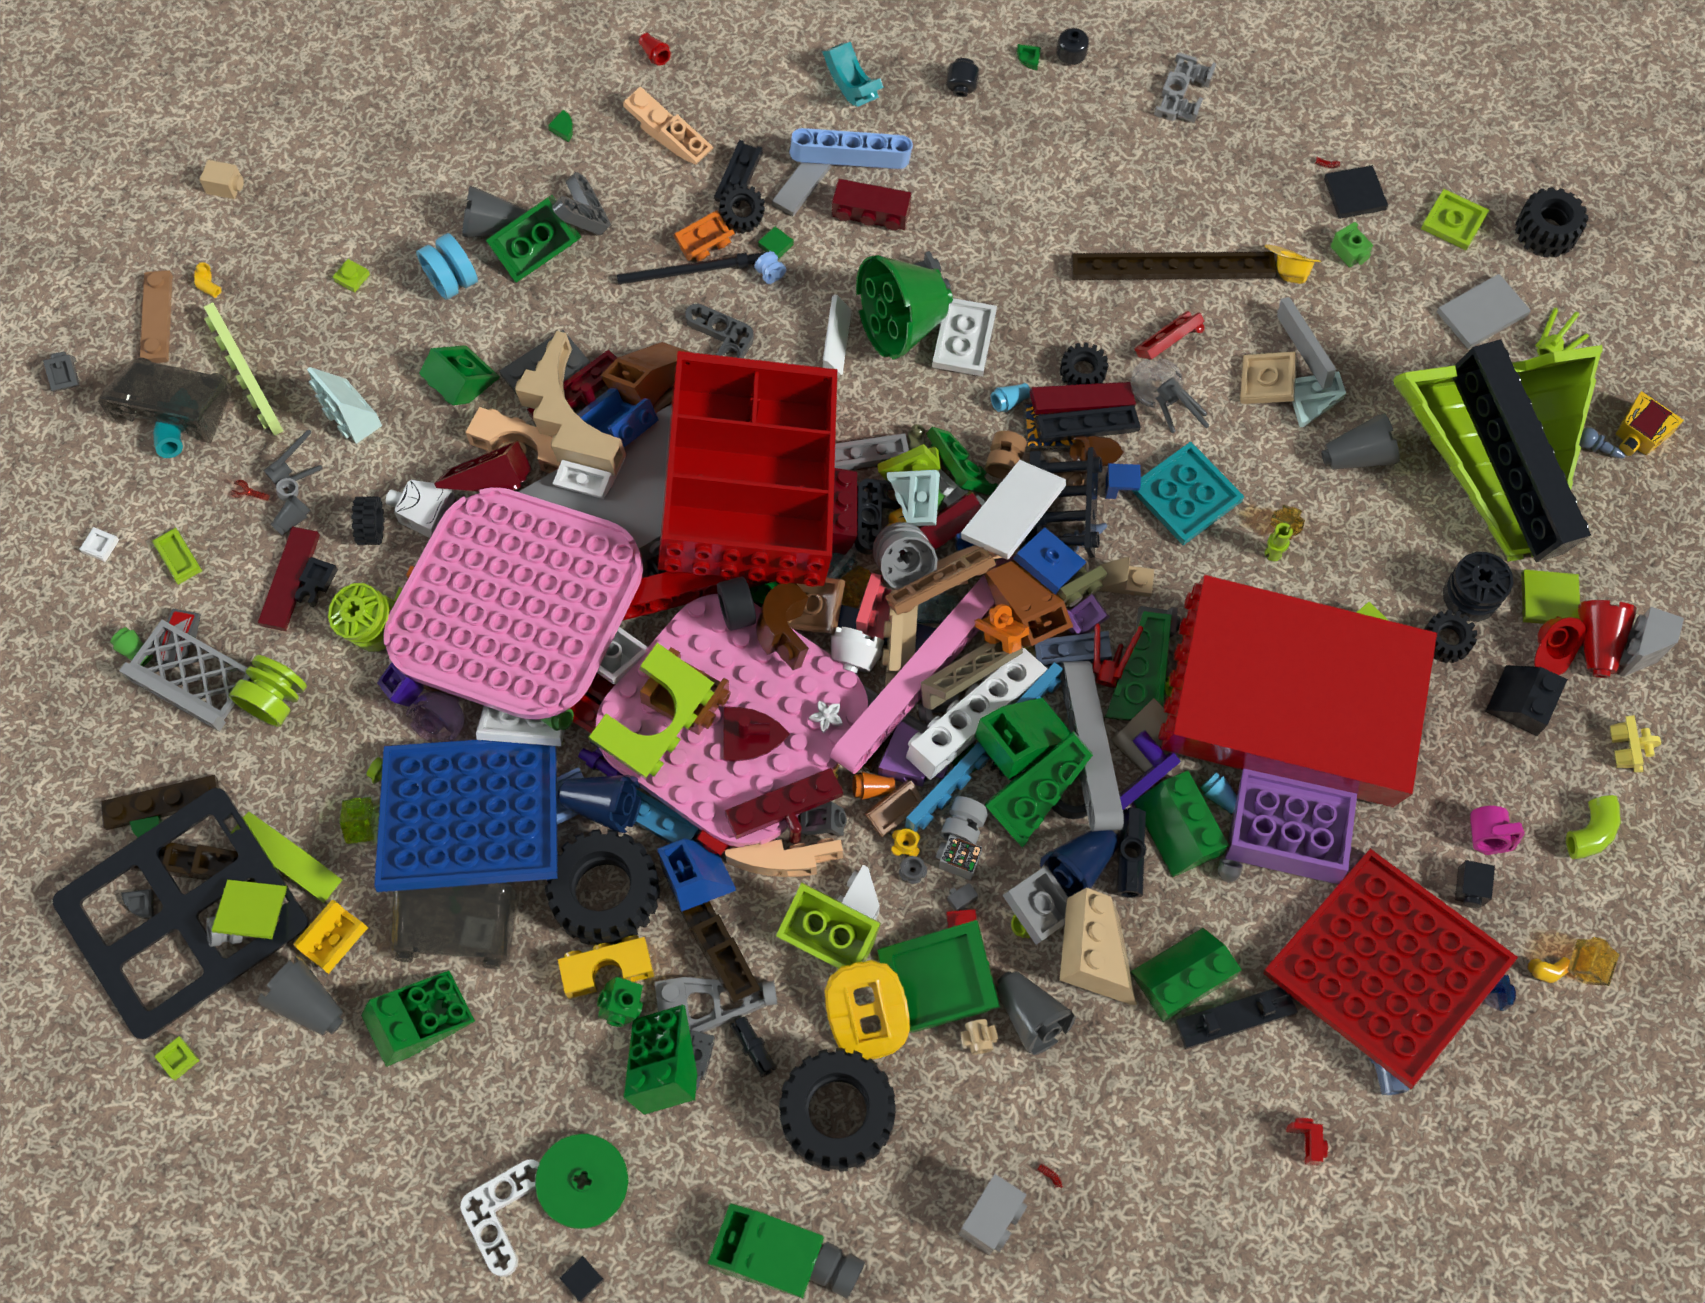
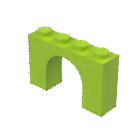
M659 643L651 650L639 670L658 682L671 694L675 706L672 723L658 734L640 735L632 732L606 713L588 739L644 779L649 774L655 777L664 764L660 758L666 750L669 753L673 752L681 740L677 737L683 727L687 730L697 718V715L693 713L699 704L705 707L715 693L710 690L714 682Z

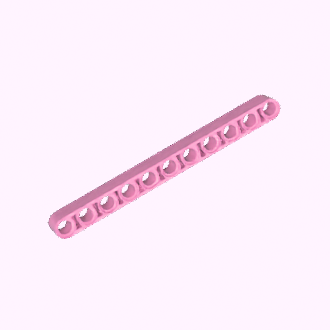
M1011 556L1008 560L998 558L995 561L996 566L994 568L1013 560L1015 556ZM985 575L980 578L834 746L830 758L853 774L857 773L922 698L921 682L949 666L978 633L979 629L975 627V620L987 618L989 610L996 607Z

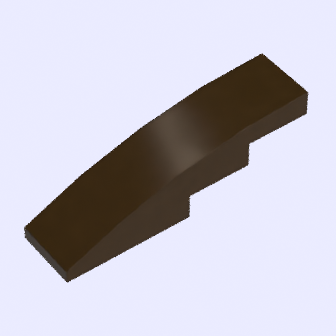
M170 842L161 848L158 853L171 876L208 880L238 859L237 851L197 844V847ZM138 866L131 868V870L141 871Z
M710 901L682 911L681 914L733 1004L760 991L734 938L730 937L719 914H716Z

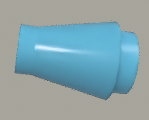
M1023 383L996 388L990 396L994 409L997 412L1009 411L1025 399L1030 398V387L1028 384Z
M1215 772L1200 789L1204 792L1203 795L1232 814L1237 795L1224 775L1220 776Z

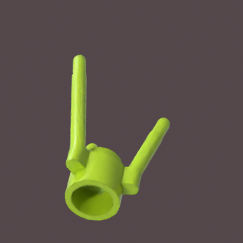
M1558 308L1553 309L1543 334L1535 345L1538 348L1537 353L1539 356L1555 351L1574 349L1589 337L1588 334H1584L1564 348L1565 342L1562 337L1577 319L1579 312H1575L1557 335L1552 334L1548 336L1558 312Z

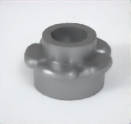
M906 857L900 863L899 875L910 884L921 882V879L927 875V867L920 857ZM915 868L916 871L911 872L910 869Z

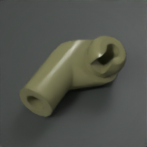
M919 424L913 425L911 430L908 431L907 437L910 450L923 444L928 449L931 448L925 444L923 435L925 429Z

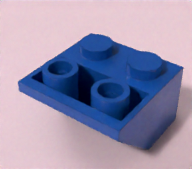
M682 839L657 849L662 871L681 912L736 891L735 885L720 855L705 849L703 843Z

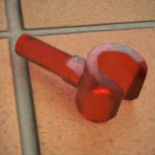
M237 480L233 483L241 486L243 492L231 490L230 492L235 498H241L244 495L266 501L270 498L269 494L249 488L244 480Z

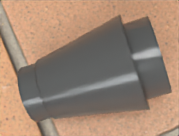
M294 496L291 500L287 499L270 525L283 535L292 526L295 527L308 518L307 514L311 510Z

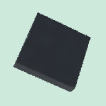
M1373 165L1325 174L1324 181L1339 219L1387 210L1388 203Z

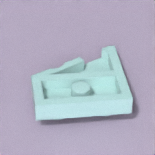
M1339 371L1335 372L1332 386L1326 389H1322L1314 375L1295 378V394L1292 404L1300 428L1306 426L1344 399L1346 391Z
M937 470L887 472V478L893 486L896 499L902 507V513L906 522L915 526L936 525L940 473Z

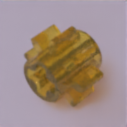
M1283 505L1282 509L1274 511L1270 525L1276 528L1279 523H1287L1290 525L1289 529H1293L1292 536H1295L1303 530L1305 520L1300 517L1302 512L1300 509Z

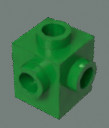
M617 976L607 982L597 1000V1006L600 1007L598 1018L607 1020V1024L614 1027H624L637 1019L643 1006L642 1001H640L643 985Z

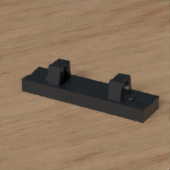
M1277 987L1176 1019L1175 1024L1185 1050L1296 1015L1298 1011L1291 995L1281 987ZM1256 1002H1261L1264 1012L1262 1016Z

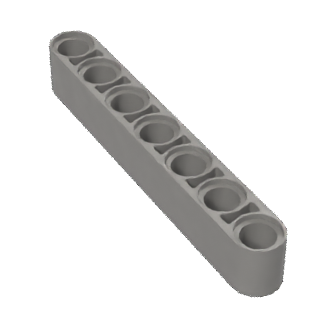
M1061 662L1060 667L1063 671L1060 680L1062 681L1061 687L1071 733L1074 731L1093 753L1091 759L1079 773L1091 831L1121 830L1124 821L1123 809L1091 662Z

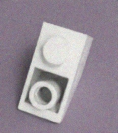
M863 865L859 873L854 871L847 883L849 890L845 897L840 895L837 900L876 920L879 915L880 906L869 869Z

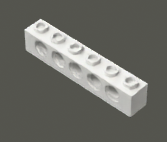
M1023 648L1021 655L985 676L984 681L979 686L977 684L972 685L966 692L965 698L961 701L957 699L951 703L946 710L947 713L942 717L936 716L928 724L927 730L924 733H916L908 742L910 747L906 758L931 780L977 740L974 736L980 718L1002 706L1015 704L1046 672L1047 668ZM972 709H976L980 713L974 712ZM952 725H957V726H959L961 729H957V728L953 727ZM933 741L941 743L942 746L936 745Z

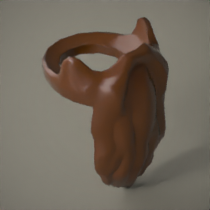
M1074 437L1073 439L1076 441L1070 446V457L1073 461L1088 460V447H1094L1097 456L1102 458V466H1108V463L1116 462L1124 453L1119 443L1108 437ZM1080 471L1082 475L1087 474V471Z

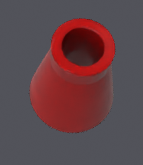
M644 33L640 36L639 44L652 64L662 66L669 61L671 51L666 43L656 39L649 33Z

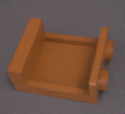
M670 647L669 651L681 659L680 652ZM690 665L714 682L710 690L715 693L705 707L702 704L698 705L693 712L697 715V718L688 729L700 735L704 728L708 729L712 725L716 717L715 711L719 705L723 707L726 704L731 692L729 691L728 679L723 678L720 682ZM649 677L640 690L641 703L673 720L675 706L671 694L666 688Z

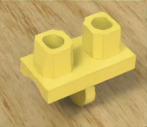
M1634 715L1626 716L1623 723L1610 726L1612 743L1628 741L1630 749L1614 751L1617 768H1634V772H1643L1642 765L1644 763L1641 749H1645L1646 757L1655 756L1654 748L1661 745V738L1659 736H1651L1650 728L1641 729L1642 737L1639 738Z

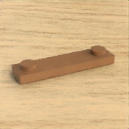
M170 270L144 272L140 361L142 364L169 362L172 273Z
M981 547L886 595L885 598L888 605L897 615L907 613L913 610L915 606L974 576L986 573L988 569L996 566L994 558Z

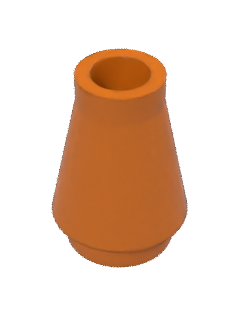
M866 772L854 774L852 781L853 796L864 800L890 794L895 790L894 777H884Z

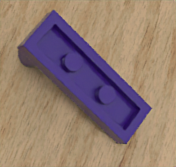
M1146 730L1138 734L1132 741L1152 764V767L1119 794L1123 810L1181 762L1175 753H1168L1166 755Z

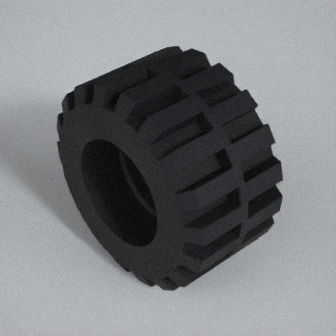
M1549 187L1547 191L1543 188L1538 190L1537 193L1534 192L1527 199L1515 223L1517 226L1515 232L1520 234L1518 237L1519 242H1525L1524 247L1527 250L1530 248L1534 249L1533 253L1536 255L1539 252L1543 253V257H1549L1550 254H1553V257H1559L1561 253L1565 255L1570 249H1573L1587 226L1588 215H1586V206H1581L1582 201L1580 198L1576 199L1574 197L1575 194L1572 192L1566 193L1565 189L1562 188L1555 190L1554 187ZM1544 218L1555 221L1559 226L1548 223Z

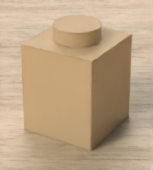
M207 160L199 179L206 194L235 199L237 192L242 190L244 184L243 177L236 165Z

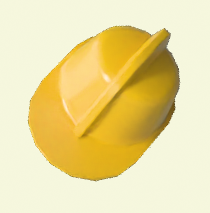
M1265 244V248L1277 253V271L1281 278L1287 282L1305 283L1315 261L1321 262V260L1307 258L1279 246Z

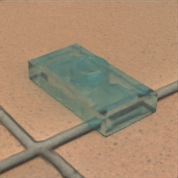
M937 595L919 604L917 623L941 624L959 604L958 596Z

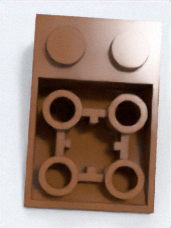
M660 342L618 357L603 372L601 377L609 389L614 388L618 390L622 401L637 405L646 398L651 401L653 406L674 383L677 352L690 351Z
M1011 560L984 573L996 606L999 604L1009 606L1012 610L1013 619L1029 627V635L1021 638L1023 648L1033 646L1073 627L1065 603L1059 594L1051 592L1015 560Z

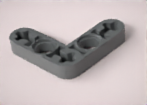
M574 172L566 180L567 187L574 200L561 196L552 205L553 211L561 220L602 235L611 226V223L588 180L579 172Z
M692 304L686 309L685 316L688 326L723 342L716 355L724 356L727 352H734L737 354V358L745 357L754 341L751 326L702 304ZM698 313H701V317H697L696 320L693 319L692 315L696 316ZM717 322H722L726 324V328L722 331H716L713 329V325ZM746 333L747 338L742 337L739 342V346L736 345L738 342V335Z

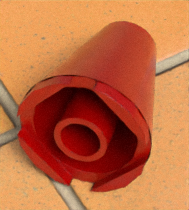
M1610 600L1583 601L1581 605H1578L1579 620L1586 627L1583 647L1587 671L1593 672V677L1610 678V674L1617 673L1636 617L1637 607L1625 602H1619V606L1612 605Z

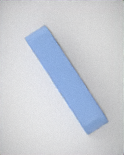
M799 128L792 133L790 156L795 161L805 163L903 169L909 164L913 143L910 138L903 135Z

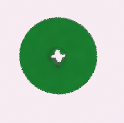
M576 1134L565 1137L552 1145L539 1163L535 1178L537 1198L545 1213L562 1226L572 1229L596 1227L609 1220L618 1211L625 1199L628 1189V1171L625 1161L620 1152L610 1142L601 1137L591 1134ZM581 1173L587 1174L586 1180L590 1181V1186L585 1185L583 1189H578V1183L573 1181V1178L579 1177Z

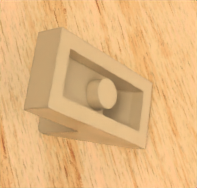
M1130 557L1100 564L1099 566H1102L1108 574L1102 581L1103 587L1099 591L1151 597L1154 569L1129 566Z

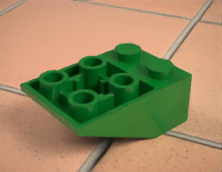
M1042 697L1002 706L980 718L974 737L1004 775L1010 779L1029 768L1071 734V731Z
M450 970L370 999L361 1014L386 1067L414 1056L475 1022Z
M682 1004L632 1021L624 1098L643 1115L694 1101L696 1096L697 1068L685 1006Z
M730 1203L707 1264L724 1275L803 1299L824 1236L757 1210Z

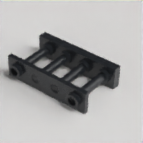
M1088 447V460L1051 463L1045 460L1041 451H1030L1029 464L1047 472L1087 471V485L1065 486L1058 495V497L1086 496V510L1046 511L1026 536V544L1047 523L1085 521V535L1056 537L1068 547L1084 546L1088 556L1095 558V549L1100 546L1099 532H1096L1098 473H1102V458L1097 456L1094 447Z

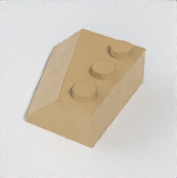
M1085 888L1068 897L1060 981L1130 1005H1137L1119 914L1112 897L1089 888Z

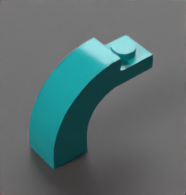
M851 41L843 42L822 51L833 80L850 104L859 107L879 98L877 90L884 88L880 78L871 79L864 73L857 60Z

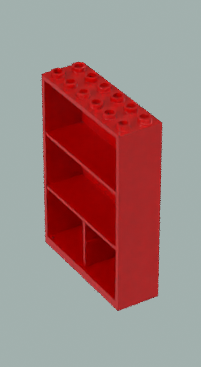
M685 351L677 352L658 570H666L671 573L687 572L701 576L706 574L717 575L724 578L743 576L752 581L766 580L776 581L781 584H805L809 587L824 586L832 558L838 369Z
M1204 575L1199 583H1194L1192 592L1187 593L1184 608L1188 609L1187 617L1182 619L1179 628V634L1183 635L1181 644L1177 645L1174 654V660L1178 661L1177 668L1172 670L1169 679V686L1173 688L1171 697L1167 696L1164 705V713L1168 714L1166 723L1161 724L1158 739L1162 740L1161 750L1241 770L1249 769L1357 794V799L1389 807H1395L1413 794L1437 636L1436 632Z

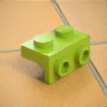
M923 444L877 464L878 473L886 481H889L887 472L940 470L939 451L936 447L928 449Z

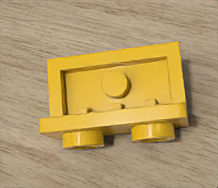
M331 900L294 942V947L329 974L368 927L346 911L338 902Z

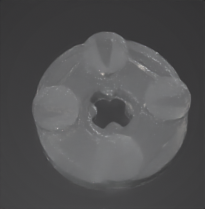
M1159 358V361H1150L1151 359H1146L1140 362L1133 370L1131 376L1133 394L1141 404L1155 410H1160L1161 406L1155 399L1159 395L1156 390L1158 387L1153 386L1151 380L1155 382L1161 380V384H1163L1168 379L1174 377L1183 388L1182 374L1179 368L1169 360Z

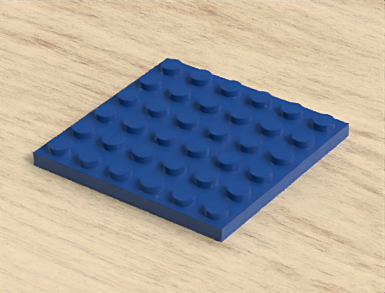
M487 740L384 746L374 884L376 892L558 879L556 746Z

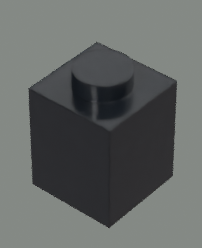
M1465 860L1458 867L1455 900L1463 902V905L1469 908L1485 906L1492 899L1495 866Z

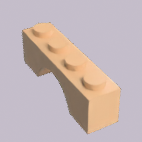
M478 408L465 432L470 445L490 452L498 449L504 442L518 440L536 450L541 471L550 474L559 469L561 462H557L551 448L552 436L540 434L537 426L526 424L520 418L504 416L495 409Z

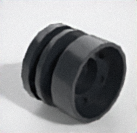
M1489 552L1468 554L1458 562L1446 580L1443 588V600L1447 608L1452 610L1453 614L1459 611L1461 612V618H1464L1465 615L1469 617L1468 621L1480 622L1489 619L1510 594L1513 586V573L1508 564L1497 555Z

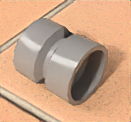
M964 796L955 797L949 811L951 817L945 820L940 832L941 837L948 841L949 836L952 835L976 845L980 835L978 828L984 826L989 813L988 808L974 799Z

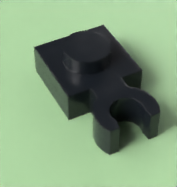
M310 557L299 579L300 583L304 586L295 593L297 602L301 603L305 596L310 595L308 604L310 607H315L318 603L317 593L318 591L327 592L338 571L336 565Z

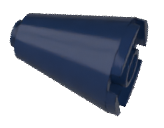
M630 775L567 779L560 785L558 799L563 807L613 831L626 833L625 828L627 826L632 827L639 814L641 796H637L636 787H641L637 777Z
M1090 830L1047 852L1041 858L1040 867H1048L1068 897L1085 888L1091 889L1118 847L1117 836L1113 830Z

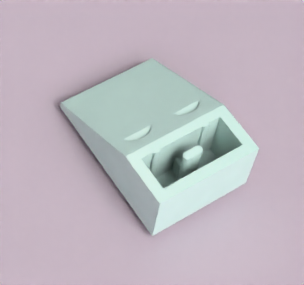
M312 367L307 369L311 380L308 382L317 393L315 396L323 406L324 414L330 421L335 420L337 422L338 430L346 439L351 437L357 444L382 426L377 413L347 379Z

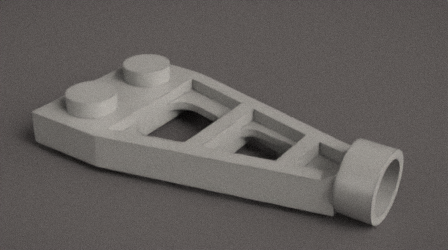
M680 977L655 981L658 1012L683 1004L686 1008L690 1033L691 1030L704 1033L763 1007L776 1005L774 981L757 983L760 991H763L764 999L761 1000L758 997L760 992L758 991L744 998L742 1006L724 1011L721 1009L720 994L726 991L719 980ZM692 993L709 994L714 999V1010L707 1016L693 1019L689 1016L687 999Z

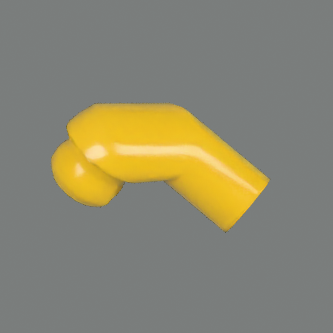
M204 262L198 263L194 271L195 286L216 298L221 293L222 288L212 282L210 265Z

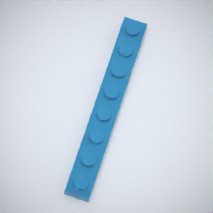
M1054 662L1016 703L1042 698L1048 691L1051 694L1054 693L1062 683L1060 677L1063 669ZM979 742L906 817L905 827L915 832L919 828L924 830L933 820L932 814L938 808L943 810L952 800L951 794L957 788L962 790L971 779L969 775L975 768L981 770L986 765L990 757H988L989 754Z

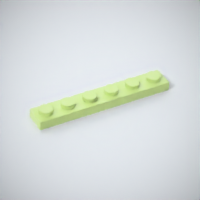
M214 303L204 306L208 317L204 319L211 332L217 330L219 336L214 338L220 349L229 352L230 355L225 356L232 371L238 369L240 374L236 378L242 389H249L251 394L246 396L254 410L260 409L261 414L257 415L263 428L267 429L270 427L274 436L283 432L279 421Z

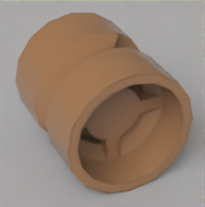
M1011 431L996 432L992 440L991 452L988 454L986 461V472L990 476L1004 479L1017 462L1023 458L1027 444L1026 439Z

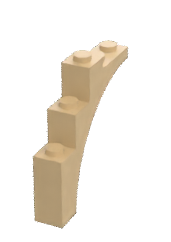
M556 331L553 339L547 344L542 360L537 363L536 371L526 369L522 378L517 381L515 387L516 394L522 406L535 409L533 420L539 433L553 437L551 448L557 462L565 460L607 471L616 476L626 456L620 438L602 433L585 423L565 400L563 380L566 363L572 348L567 334Z

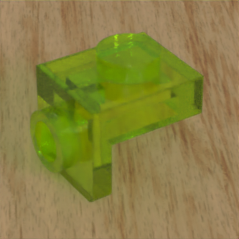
M371 797L342 800L339 823L345 843L351 844L374 840V831L371 824L373 814Z

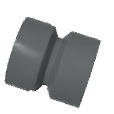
M826 1241L817 1257L810 1280L822 1286L830 1283L832 1292L848 1299L866 1261L851 1253L844 1257L842 1256V1249Z

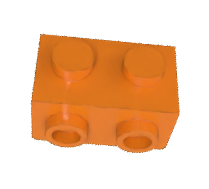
M718 210L676 232L673 236L689 262L693 259L699 262L710 255L709 250L716 246L718 250H721L731 244L730 239L734 236L735 232L733 229L729 231Z

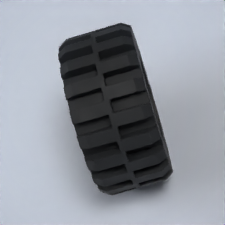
M600 829L591 830L592 835L584 837V834L581 833L575 836L577 840L571 845L567 841L561 846L563 853L561 855L557 854L558 879H546L548 884L545 886V895L549 901L548 905L560 927H563L572 938L578 937L581 943L587 945L591 942H595L596 945L613 941L614 944L622 943V938L628 935H638L637 929L639 927L646 928L650 923V914H655L658 905L656 901L660 898V887L654 862L651 856L647 854L645 847L640 842L635 843L633 837L626 833L622 837L618 835L617 831L608 829L607 834H602ZM601 865H613L622 868L629 876L630 889L620 904L608 910L593 911L584 908L579 903L576 896V887L586 872Z
M836 1048V1052H828L827 1049L818 1051V1055L815 1057L807 1056L802 1060L803 1063L799 1067L795 1066L790 1072V1078L784 1082L782 1087L779 1111L786 1140L790 1143L792 1150L797 1155L802 1156L806 1163L811 1166L814 1164L820 1166L821 1170L839 1169V1172L848 1171V1168L856 1166V1168L864 1166L866 1161L871 1158L874 1159L880 1154V1150L883 1146H886L893 1130L896 1114L895 1094L893 1087L888 1082V1076L884 1071H880L877 1068L875 1061L871 1058L869 1060L863 1058L862 1053L855 1050L853 1053L845 1052V1048ZM844 1082L854 1086L862 1094L866 1103V1117L862 1126L854 1134L844 1138H830L821 1134L813 1126L809 1117V1104L814 1093L825 1084Z

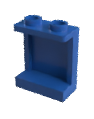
M614 388L607 390L577 413L588 425L602 433L620 438L623 447H626L659 421L649 399L644 398L635 406L622 401L618 390Z

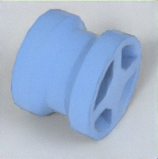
M771 251L761 255L754 265L756 271L763 274V280L767 284L776 282L786 273L784 264L778 262L777 255Z

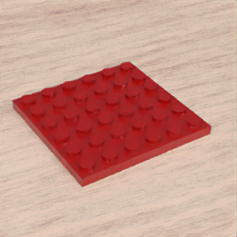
M1369 849L1265 968L1263 974L1412 1090L1516 962L1518 956L1375 851Z

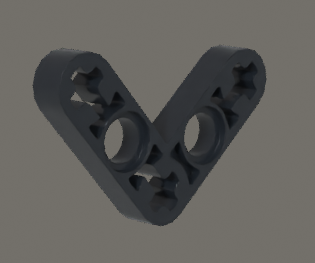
M868 478L862 480L857 487V538L854 543L856 549L862 554L870 555L873 553V543L877 535L882 531V508L893 510L901 508L898 501H893L888 497L887 492L894 490L890 481ZM865 488H869V492L873 493L869 498V503H865L867 501ZM869 511L874 515L875 520L867 522L862 518L861 513ZM867 530H871L869 532V541L872 542L870 546L867 545V541L863 540L867 535Z

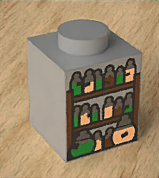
M950 835L947 844L941 842L936 858L940 860L939 869L971 881L981 856L982 847Z

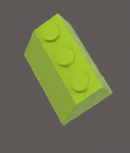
M801 883L776 936L839 969L841 966L867 960L881 922Z

